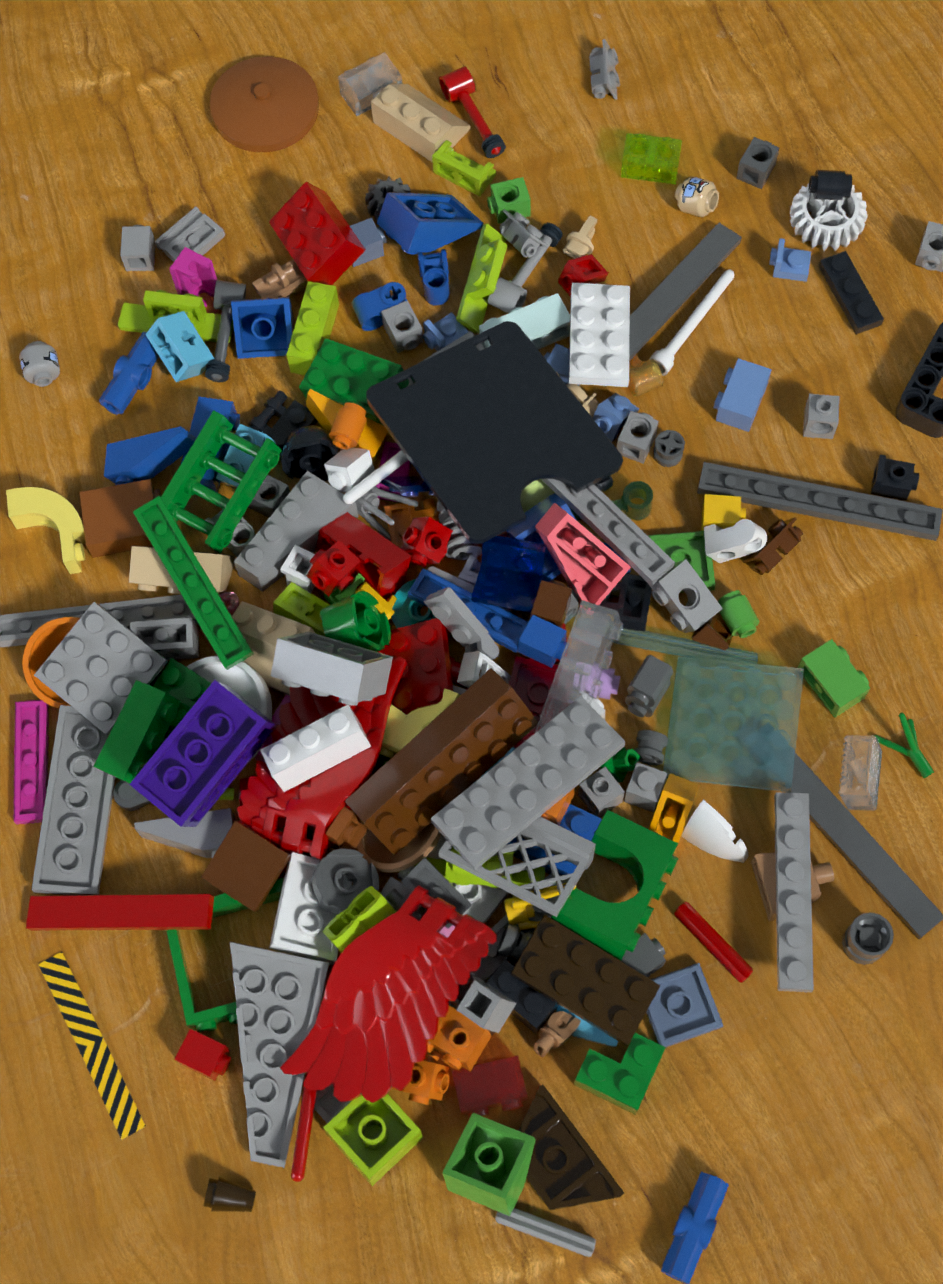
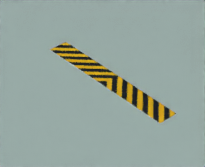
M60 952L39 963L38 965L121 1140L146 1127L63 953Z

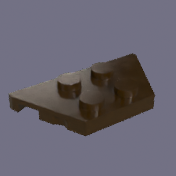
M542 1084L538 1088L519 1129L520 1132L535 1137L534 1149L526 1177L528 1182L550 1211L621 1197L624 1191Z

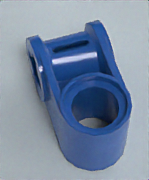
M441 249L440 253L431 254L417 252L420 278H422L426 301L435 306L446 303L450 296L446 249Z
M390 282L375 290L356 296L351 305L362 329L372 331L383 325L381 311L407 301L406 291L402 284Z

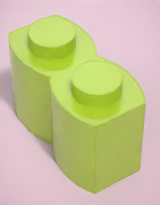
M370 886L357 895L346 910L335 916L325 927L323 933L342 953L357 937L396 911L381 893L373 886Z

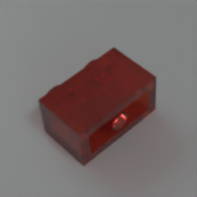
M518 1055L475 1065L471 1072L465 1068L459 1069V1071H452L461 1115L468 1114L469 1119L472 1113L485 1117L489 1115L488 1109L502 1106V1111L521 1108L522 1101L528 1099Z

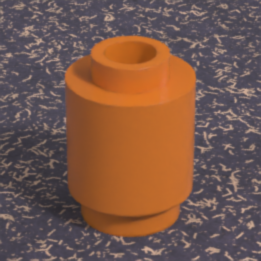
M347 402L342 408H339L329 433V437L333 440L332 443L336 447L348 450L357 446L367 421L365 417L366 410L363 407Z

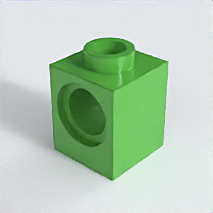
M523 177L491 184V196L487 197L490 214L495 213L498 224L505 222L508 218L503 212L504 209L513 215L517 211L524 217L531 216V199Z

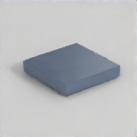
M700 963L651 979L661 985L646 1012L658 1044L669 1047L723 1028L724 1025Z

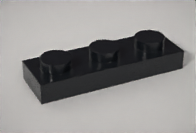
M843 251L821 259L818 267L855 334L881 326L884 318L847 252Z

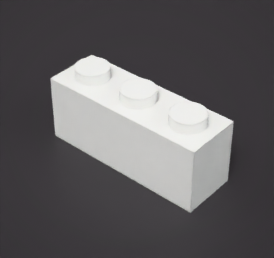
M346 705L260 751L271 776L285 792L368 749L371 745L351 707Z

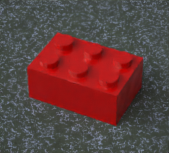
M307 181L269 221L307 281L333 285L366 251L329 195Z

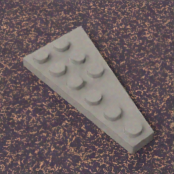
M230 942L250 1160L284 1168L305 1073L298 1075L284 1074L280 1067L296 1051L316 1024L329 962Z

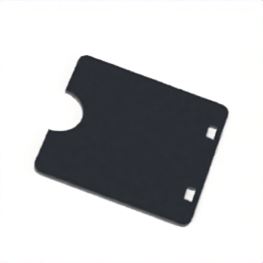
M506 321L371 386L366 392L367 404L465 537L475 544L484 543L526 520L527 516L522 509L520 496L524 488L531 482L539 479H555L567 484L578 493L618 472L622 467L623 457L515 322ZM488 340L491 346L481 351L476 348V345ZM408 378L412 379L413 384L403 389H400L397 385Z

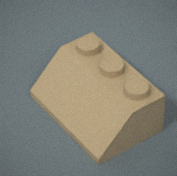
M388 84L371 101L373 123L432 163V155L438 151L446 140L452 142L450 147L453 148L471 129L469 124L408 84Z
M132 546L129 583L138 584V590L156 591L157 586L168 587V593L181 594L153 547ZM194 552L217 592H226L234 567L235 555Z
M242 601L232 617L254 653L243 662L261 675L267 687L290 696V687L283 685L281 679L271 676L277 638L304 632L315 633L314 630L307 625Z

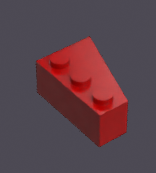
M348 512L319 530L316 547L319 550L327 551L338 540L342 542L361 560L352 576L360 573L365 578L362 584L367 582L385 600L392 594L395 595L399 588L404 585L412 556Z

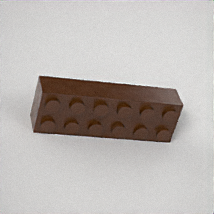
M490 668L349 796L345 802L395 856L431 823V818L469 788L539 722L514 689Z

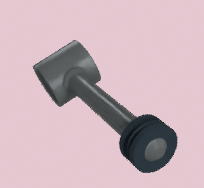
M221 280L216 282L214 309H219L222 313L214 355L215 359L207 363L205 373L206 378L211 381L226 382L229 378L230 366L225 363L232 323L231 301L245 300L246 284Z

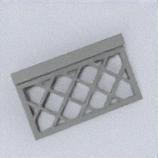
M540 816L516 836L517 843L505 845L493 855H498L501 865L500 869L489 871L481 865L474 870L462 856L450 851L453 846L448 840L445 841L439 850L440 858L557 917L584 870H587L592 863L596 844ZM539 846L545 850L547 857L529 861L525 848ZM520 850L524 863L507 867L503 854ZM568 861L577 867L573 873L559 876L555 863ZM550 865L554 878L536 882L532 869ZM527 870L531 881L530 884L518 886L511 882L509 874ZM556 885L560 896L555 904L541 897L539 889Z

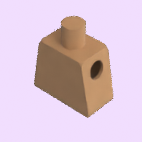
M775 852L760 853L754 855L751 865L768 920L773 921L776 919ZM811 862L812 903L816 902L821 896L819 884L834 881V872L830 862L812 865Z

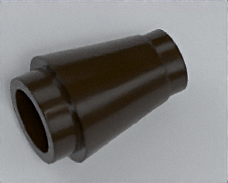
M220 1176L218 1180L210 1178L203 1206L212 1208L211 1212H252L256 1191Z

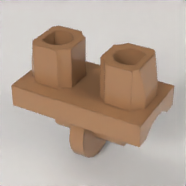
M291 260L282 266L278 263L272 265V272L252 283L260 298L264 299L288 297L291 294L298 295L305 291L308 281L295 261Z

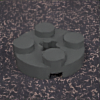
M337 849L329 853L318 863L313 872L312 887L321 909L338 915L346 910L354 898L366 888L373 886L377 891L379 890L378 872L372 863L369 865L367 860L362 858L363 854L353 849ZM342 875H346L348 881H353V885L348 889H344L338 882Z

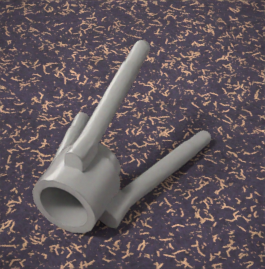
M374 486L356 500L358 514L365 518L383 537L391 541L390 534L370 515L373 513L389 525L394 524L393 519L378 509L380 500L377 497L381 496L414 507L418 506V502Z

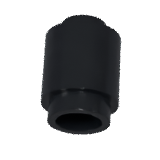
M816 170L815 176H810L809 193H813L814 199L842 200L843 197L849 198L851 195L852 174H845V171Z

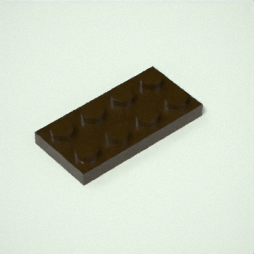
M544 915L510 972V975L625 1046L630 1043L661 986L547 915Z

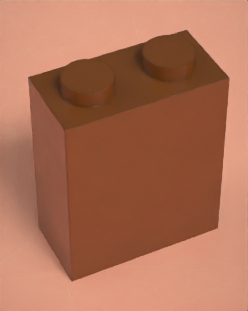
M151 479L79 492L86 547L93 558L131 551L132 546L153 547L133 513L134 510L154 498L162 496L160 489L154 488Z

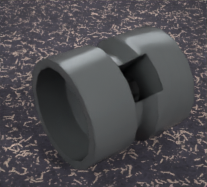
M870 912L858 916L843 935L842 945L844 952L849 959L858 964L866 965L876 962L888 951L893 943L894 933L892 926L880 914Z

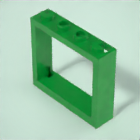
M284 877L277 879L263 904L280 900ZM226 893L214 896L212 918L249 908ZM166 930L186 1025L192 1030H197V1032L206 1030L210 1032L217 1029L216 1024L229 1021L230 1024H237L236 1002L196 1012L179 930Z

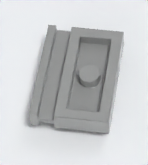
M194 207L161 235L155 243L157 248L164 251L165 255L174 262L185 247L204 255L225 237L224 229L205 213L202 214L199 208Z

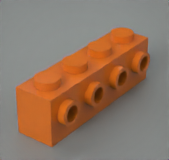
M448 1005L447 1016L439 1017L438 1032L434 1040L428 1039L427 1053L430 1054L434 1050L443 1055L441 1060L450 1067L459 1071L462 1066L471 1072L490 1040L491 1034L489 1030L481 1028L455 1008Z

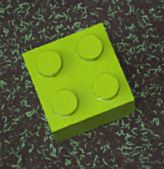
M388 1093L384 1098L374 1103L365 1100L363 1095L359 1096L323 1127L327 1136L371 1186L380 1180L423 1139L422 1132Z

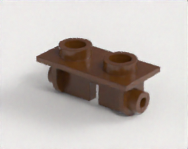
M791 518L785 521L779 519L768 529L770 534L767 536L765 546L761 550L749 554L743 560V563L753 561L756 564L753 568L759 575L769 573L783 559L776 549L779 548L784 555H787L801 541L803 532L798 527L791 526L797 519Z

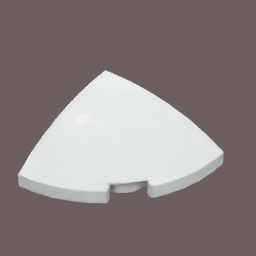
M703 800L691 816L681 836L701 850L723 859L744 863L748 858V851L744 842L739 839L736 844L733 843L736 838L735 833L731 830L733 827L712 806Z

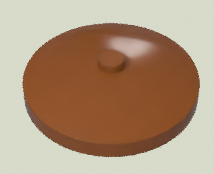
M255 57L239 62L222 74L211 93L210 111L217 131L230 144L251 152H273L285 149L307 135L315 124L319 113V98L312 77L298 64L279 57Z

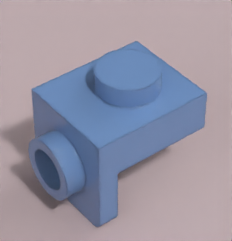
M615 393L598 405L592 418L609 440L613 442L620 428L625 425L630 411L638 413L639 408L633 405L628 398Z

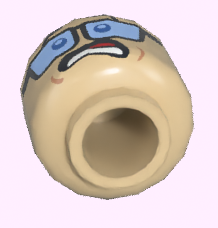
M691 176L678 185L675 199L678 200L680 211L704 217L716 209L719 201V192L716 190L713 182Z

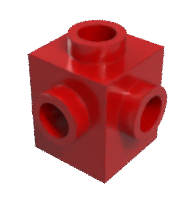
M431 517L413 518L411 525L404 532L401 549L412 556L410 562L418 566L425 567L426 564H439L447 553V544L453 530Z
M338 540L327 551L320 549L311 558L310 563L312 567L306 576L318 589H321L327 596H330L337 589L342 592L354 579L352 574L361 560Z

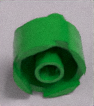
M365 591L352 594L320 611V618L326 637L375 652L383 650L384 646L389 644L391 630L385 612L380 614L374 606L379 602L370 593Z

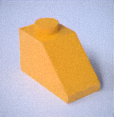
M670 773L649 830L679 843L700 784Z

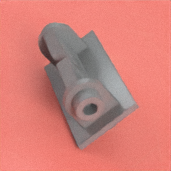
M602 39L603 48H593L589 55L590 71L592 73L591 90L592 94L598 99L604 98L606 94L611 93L616 100L618 99L617 87L620 86L619 76L615 70V65L618 64V56L614 48L611 49L606 40Z
M505 209L503 210L508 218L500 225V234L513 244L524 257L534 256L540 244L546 248L549 247L541 239L543 233L529 224L530 221L517 211L513 215Z

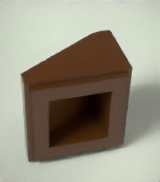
M713 616L694 631L691 639L718 649L727 650L733 636Z

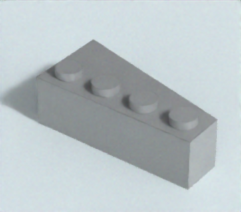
M307 471L235 559L234 564L238 575L262 592L285 575L280 572V569L294 545L313 553L317 545L319 530L346 512L358 518L356 501L352 504H346L343 500L344 494Z

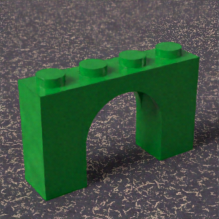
M607 809L592 840L596 844L594 853L624 867L634 878L638 893L627 901L611 903L597 899L576 888L571 892L558 916L552 915L551 919L622 961L627 950L633 953L641 934L636 932L639 925L641 924L646 927L654 908L650 907L649 904L652 898L658 901L666 886V882L662 881L664 874L666 873L671 876L679 858L674 856L678 843Z

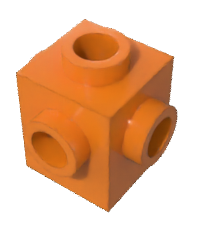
M426 1054L424 1061L414 1064L411 1082L403 1090V1092L410 1093L408 1100L428 1105L430 1098L442 1101L443 1094L448 1089L450 1078L448 1074L449 1067L438 1064L439 1057Z

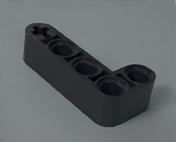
M943 322L938 327L903 391L895 411L896 418L902 424L934 438L943 436V421H938L934 418L938 417L943 420V399L934 396L943 379ZM920 382H924L928 384V386L922 385ZM910 404V405H913V406L916 407V408L913 409V408H910V407L907 406V405Z

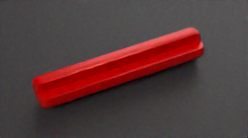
M685 901L677 907L674 912L676 918L739 982L742 983L753 973V968L688 902Z

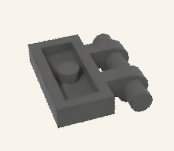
M426 857L401 881L410 890L405 897L395 888L385 897L397 912L413 890L420 885L429 891L428 894L435 899L440 897L455 906L456 911L462 915L472 905ZM417 910L412 914V916L419 920L423 917ZM450 923L445 925L447 929H449L452 926V924Z

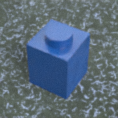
M532 615L518 640V652L552 668L557 659L561 661L568 650L569 643L566 642L567 630Z

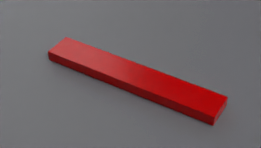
M211 894L30 896L26 929L31 931L211 929L214 896Z

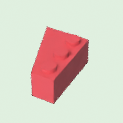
M556 503L551 506L535 525L568 586L577 595L578 603L592 614L631 566Z

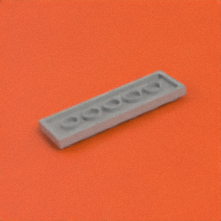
M580 696L431 818V822L466 862L476 870L625 746V740Z
M60 705L32 891L36 893L74 896L99 895L115 777L93 767L109 735L102 732L72 706Z

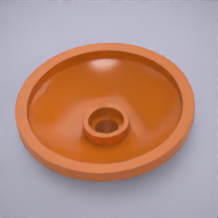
M60 617L43 624L31 635L24 649L22 666L28 686L40 700L55 708H60V705H71L35 677L34 674L78 622L79 617Z

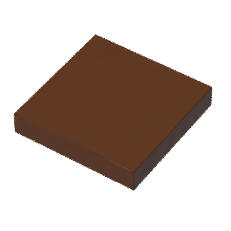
M234 821L201 878L252 911L258 912L292 855L241 822Z

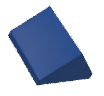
M289 297L231 301L237 359L287 355L294 331V316Z

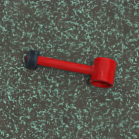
M463 66L440 76L439 84L445 99L449 103L455 100L461 101L484 140L481 148L488 158H495L502 154L506 148L505 143L500 135L492 134L470 97V94L475 92V85L468 68Z

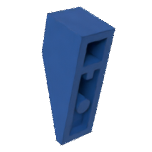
M180 426L107 444L104 477L116 485L152 479L187 453L195 442L196 437Z

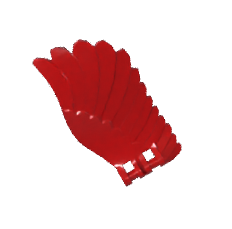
M402 657L392 660L386 694L374 697L371 701L358 702V705H349L359 720L371 747L285 792L271 776L266 762L257 761V776H250L247 783L248 789L241 790L240 798L243 805L237 808L240 818L239 822L270 842L281 845L282 849L300 854L305 851L311 853V857L322 860L328 850L326 832L339 812L347 804L345 800L369 779L376 765L382 747L392 699L407 661ZM304 686L298 688L290 687V702L280 705L279 719L281 724L277 725L276 729L271 733L272 742H277L346 706V704L340 703L339 697L333 695H314L310 693V688ZM278 817L286 819L284 832L278 831ZM308 826L316 827L313 840L307 839Z
M418 885L397 912L368 929L343 950L335 961L327 981L316 1024L280 1069L284 1074L292 1075L306 1072L307 1077L303 1082V1086L309 1090H324L334 1084L333 1096L340 1102L353 1101L363 1095L365 1100L374 1103L384 1098L392 1087L403 1091L411 1082L414 1064L425 1060L428 1050V1039L434 1040L438 1032L439 1017H446L449 1001H456L459 994V984H467L470 972H477L480 967L481 957L488 955L489 944H494L497 941V935L494 930L468 914L463 916L456 911L455 906L440 897L435 899L428 894L429 891ZM422 906L427 911L419 920L412 916V914ZM450 923L455 928L449 937H446L440 931L445 925Z

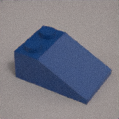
M387 192L377 220V224L386 231V235L394 239L401 245V249L409 254H417V252L430 253L481 229L484 224L453 195Z

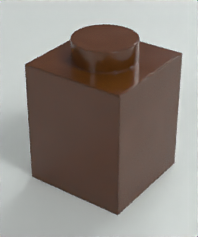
M541 580L531 617L535 615L563 628L571 602L572 588H568L559 581L552 580L547 582Z

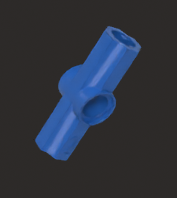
M142 332L127 356L123 355L118 359L113 370V379L99 399L100 404L115 415L123 414L137 390L145 389L150 381L152 367L159 355L145 335L147 332Z
M700 1172L687 1206L684 1205L673 1231L674 1239L668 1249L660 1272L682 1283H690L703 1250H706L717 1224L715 1218L727 1192L728 1183L711 1174Z

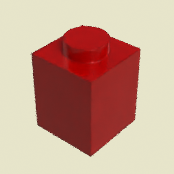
M189 1029L174 1060L216 1081L218 1075H224L230 1064L231 1057L228 1055L231 1050L226 1045Z

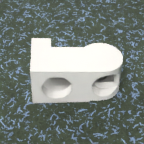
M742 519L734 526L722 529L715 524L704 527L706 555L718 563L757 552L767 542L766 531L748 519Z

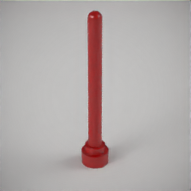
M305 1087L303 1088L291 1169V1178L295 1182L302 1181L305 1176L317 1090H309Z

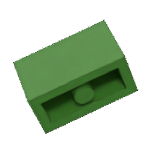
M833 639L804 656L797 668L834 718L865 699L870 690L869 681L861 670L854 668L847 651L842 646H837Z

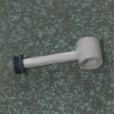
M544 223L540 229L543 233L541 239L549 247L557 246L563 237L562 231L552 223ZM540 244L536 254L526 259L513 280L508 281L499 278L495 292L489 295L488 303L507 313H510L517 307H523L527 297V290L522 288V285L548 248Z

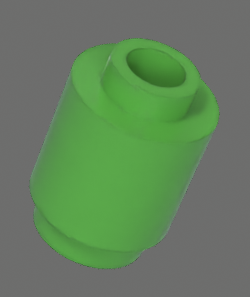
M736 590L718 600V603L723 608L719 612L732 636L746 638L756 632V626L760 621L745 595Z

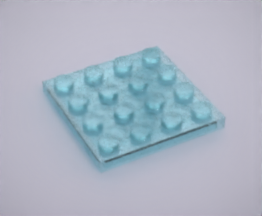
M678 657L663 772L667 773L666 778L668 779L671 773L694 782L791 792L804 669Z

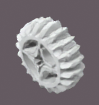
M809 184L807 187L802 186L798 194L794 196L790 208L791 226L795 227V235H802L803 243L811 241L812 248L817 246V244L822 245L823 251L828 246H832L836 251L840 244L846 248L850 241L855 242L865 227L864 222H866L868 214L866 211V201H862V192L854 193L855 188L852 185L849 198L822 200L814 199L813 193H809Z

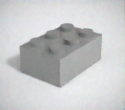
M304 632L277 638L271 676L281 679L282 684L295 688L304 686L310 688V693L314 695H333L339 697L340 703L358 705V702L371 701L374 697L386 694L393 657L312 632Z

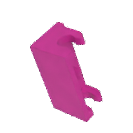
M185 247L169 268L177 294H194L199 296L201 293H207L209 296L214 297L217 277L212 260ZM203 300L205 307H207L206 301Z

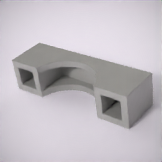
M471 972L467 984H459V994L456 1001H450L456 1006L457 1011L481 1028L496 1033L500 1032L516 1005L514 1001Z

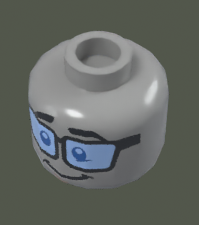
M36 341L29 343L19 355L23 377L27 382L44 387L57 379L60 374V366L57 352L52 346L47 345L45 342Z

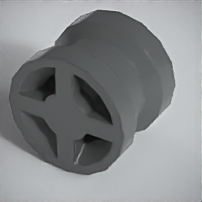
M666 430L658 434L655 439L653 456L659 465L672 467L680 463L685 446L683 436L674 430Z
M638 731L636 737L638 747L634 749L640 755L638 762L648 765L663 764L664 755L662 750L667 746L668 737L656 731Z

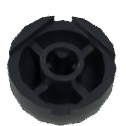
M314 425L302 426L287 436L282 446L281 463L283 471L289 478L293 479V476L302 478L309 471L323 481L328 480L324 464L340 452V448L332 443L333 440L330 439V432Z

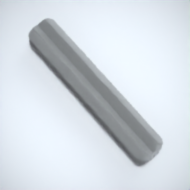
M516 1208L513 1209L510 1216L497 1211L495 1217L497 1223L586 1257H591L596 1245V1240L590 1236Z

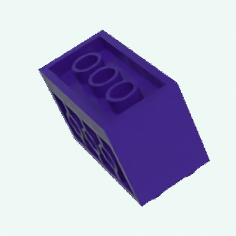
M214 680L129 785L180 827H196L276 729L277 725L228 685Z

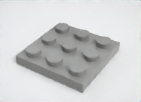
M93 602L34 676L102 732L109 735L135 681L138 680L150 685L168 663V660L98 603Z

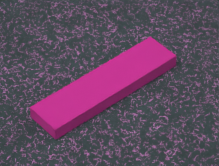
M42 700L15 702V824L40 823L43 818L48 786L49 705Z

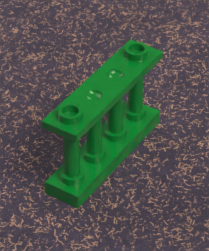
M213 410L161 498L175 521L180 520L206 534L208 537L204 543L220 554L223 548L230 544L235 528L269 471L277 465L282 450L269 438H266L262 447L232 433V423L224 415ZM227 443L254 457L246 473L216 458V454L222 444ZM208 469H212L239 483L231 499L200 484ZM195 494L223 509L215 525L185 510V506L192 495Z

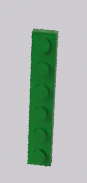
M158 496L134 510L135 517L224 668L229 670L254 654L163 499Z

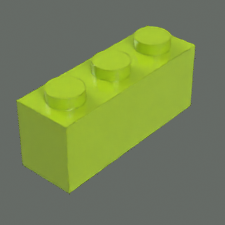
M308 281L286 355L290 373L306 375L325 338L330 339L339 307L336 286Z

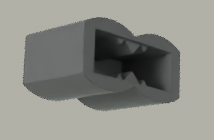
M652 655L646 656L627 687L628 695L625 698V702L628 706L627 709L632 714L641 718L653 715L671 684L672 667Z

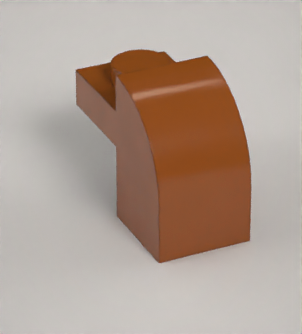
M344 807L326 832L328 846L334 850L345 848L355 850L369 828L357 820L354 812ZM309 826L308 830L314 837L316 827Z

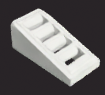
M474 651L464 653L457 682L469 688L490 668L508 684L511 675L485 654Z

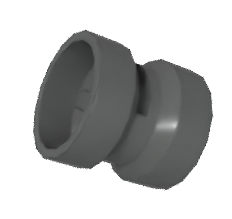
M508 923L499 941L496 954L505 958L511 956L518 960L533 933L525 934L520 932L517 926Z

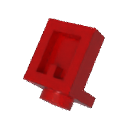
M592 254L567 261L558 279V283L571 297L572 283L598 284L604 282L609 273Z

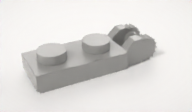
M450 587L428 595L424 603L429 607L433 615L449 630L453 638L462 647H465V653L479 651L491 660L498 657L500 650L497 643H494L495 641L488 634L487 629Z

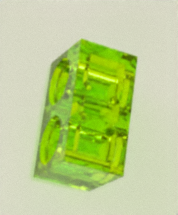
M627 133L622 159L621 178L676 184L682 140L671 137Z

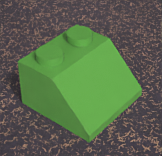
M472 1113L442 1172L448 1191L510 1216L525 1186L535 1137Z

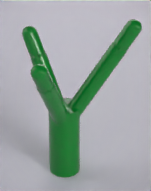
M900 713L899 719L910 749L878 735H874L873 740L909 756L922 777L926 778L934 773V770L918 747L913 719L907 720L905 714Z

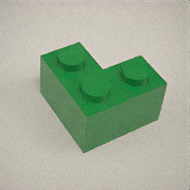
M635 1033L621 1063L589 1048L574 1085L636 1115L666 1047Z

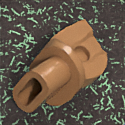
M564 1011L555 1012L549 1018L547 1026H542L538 1031L540 1038L534 1045V1051L539 1056L544 1057L551 1048H559L574 1034L581 1020Z

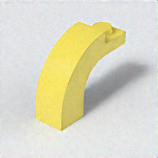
M21 487L6 490L9 518L16 529L47 526L57 530L60 534L63 563L70 574L82 572L81 561L85 560L83 544H86L83 521L74 506L63 496L44 488Z

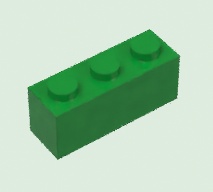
M136 680L93 767L130 784L163 744L164 736L170 723L177 715L181 701L162 690Z

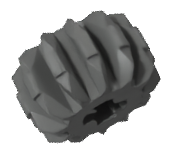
M389 175L386 181L377 178L376 185L369 184L365 203L370 216H375V219L378 220L387 192L411 193L408 184H403L401 178L392 181Z

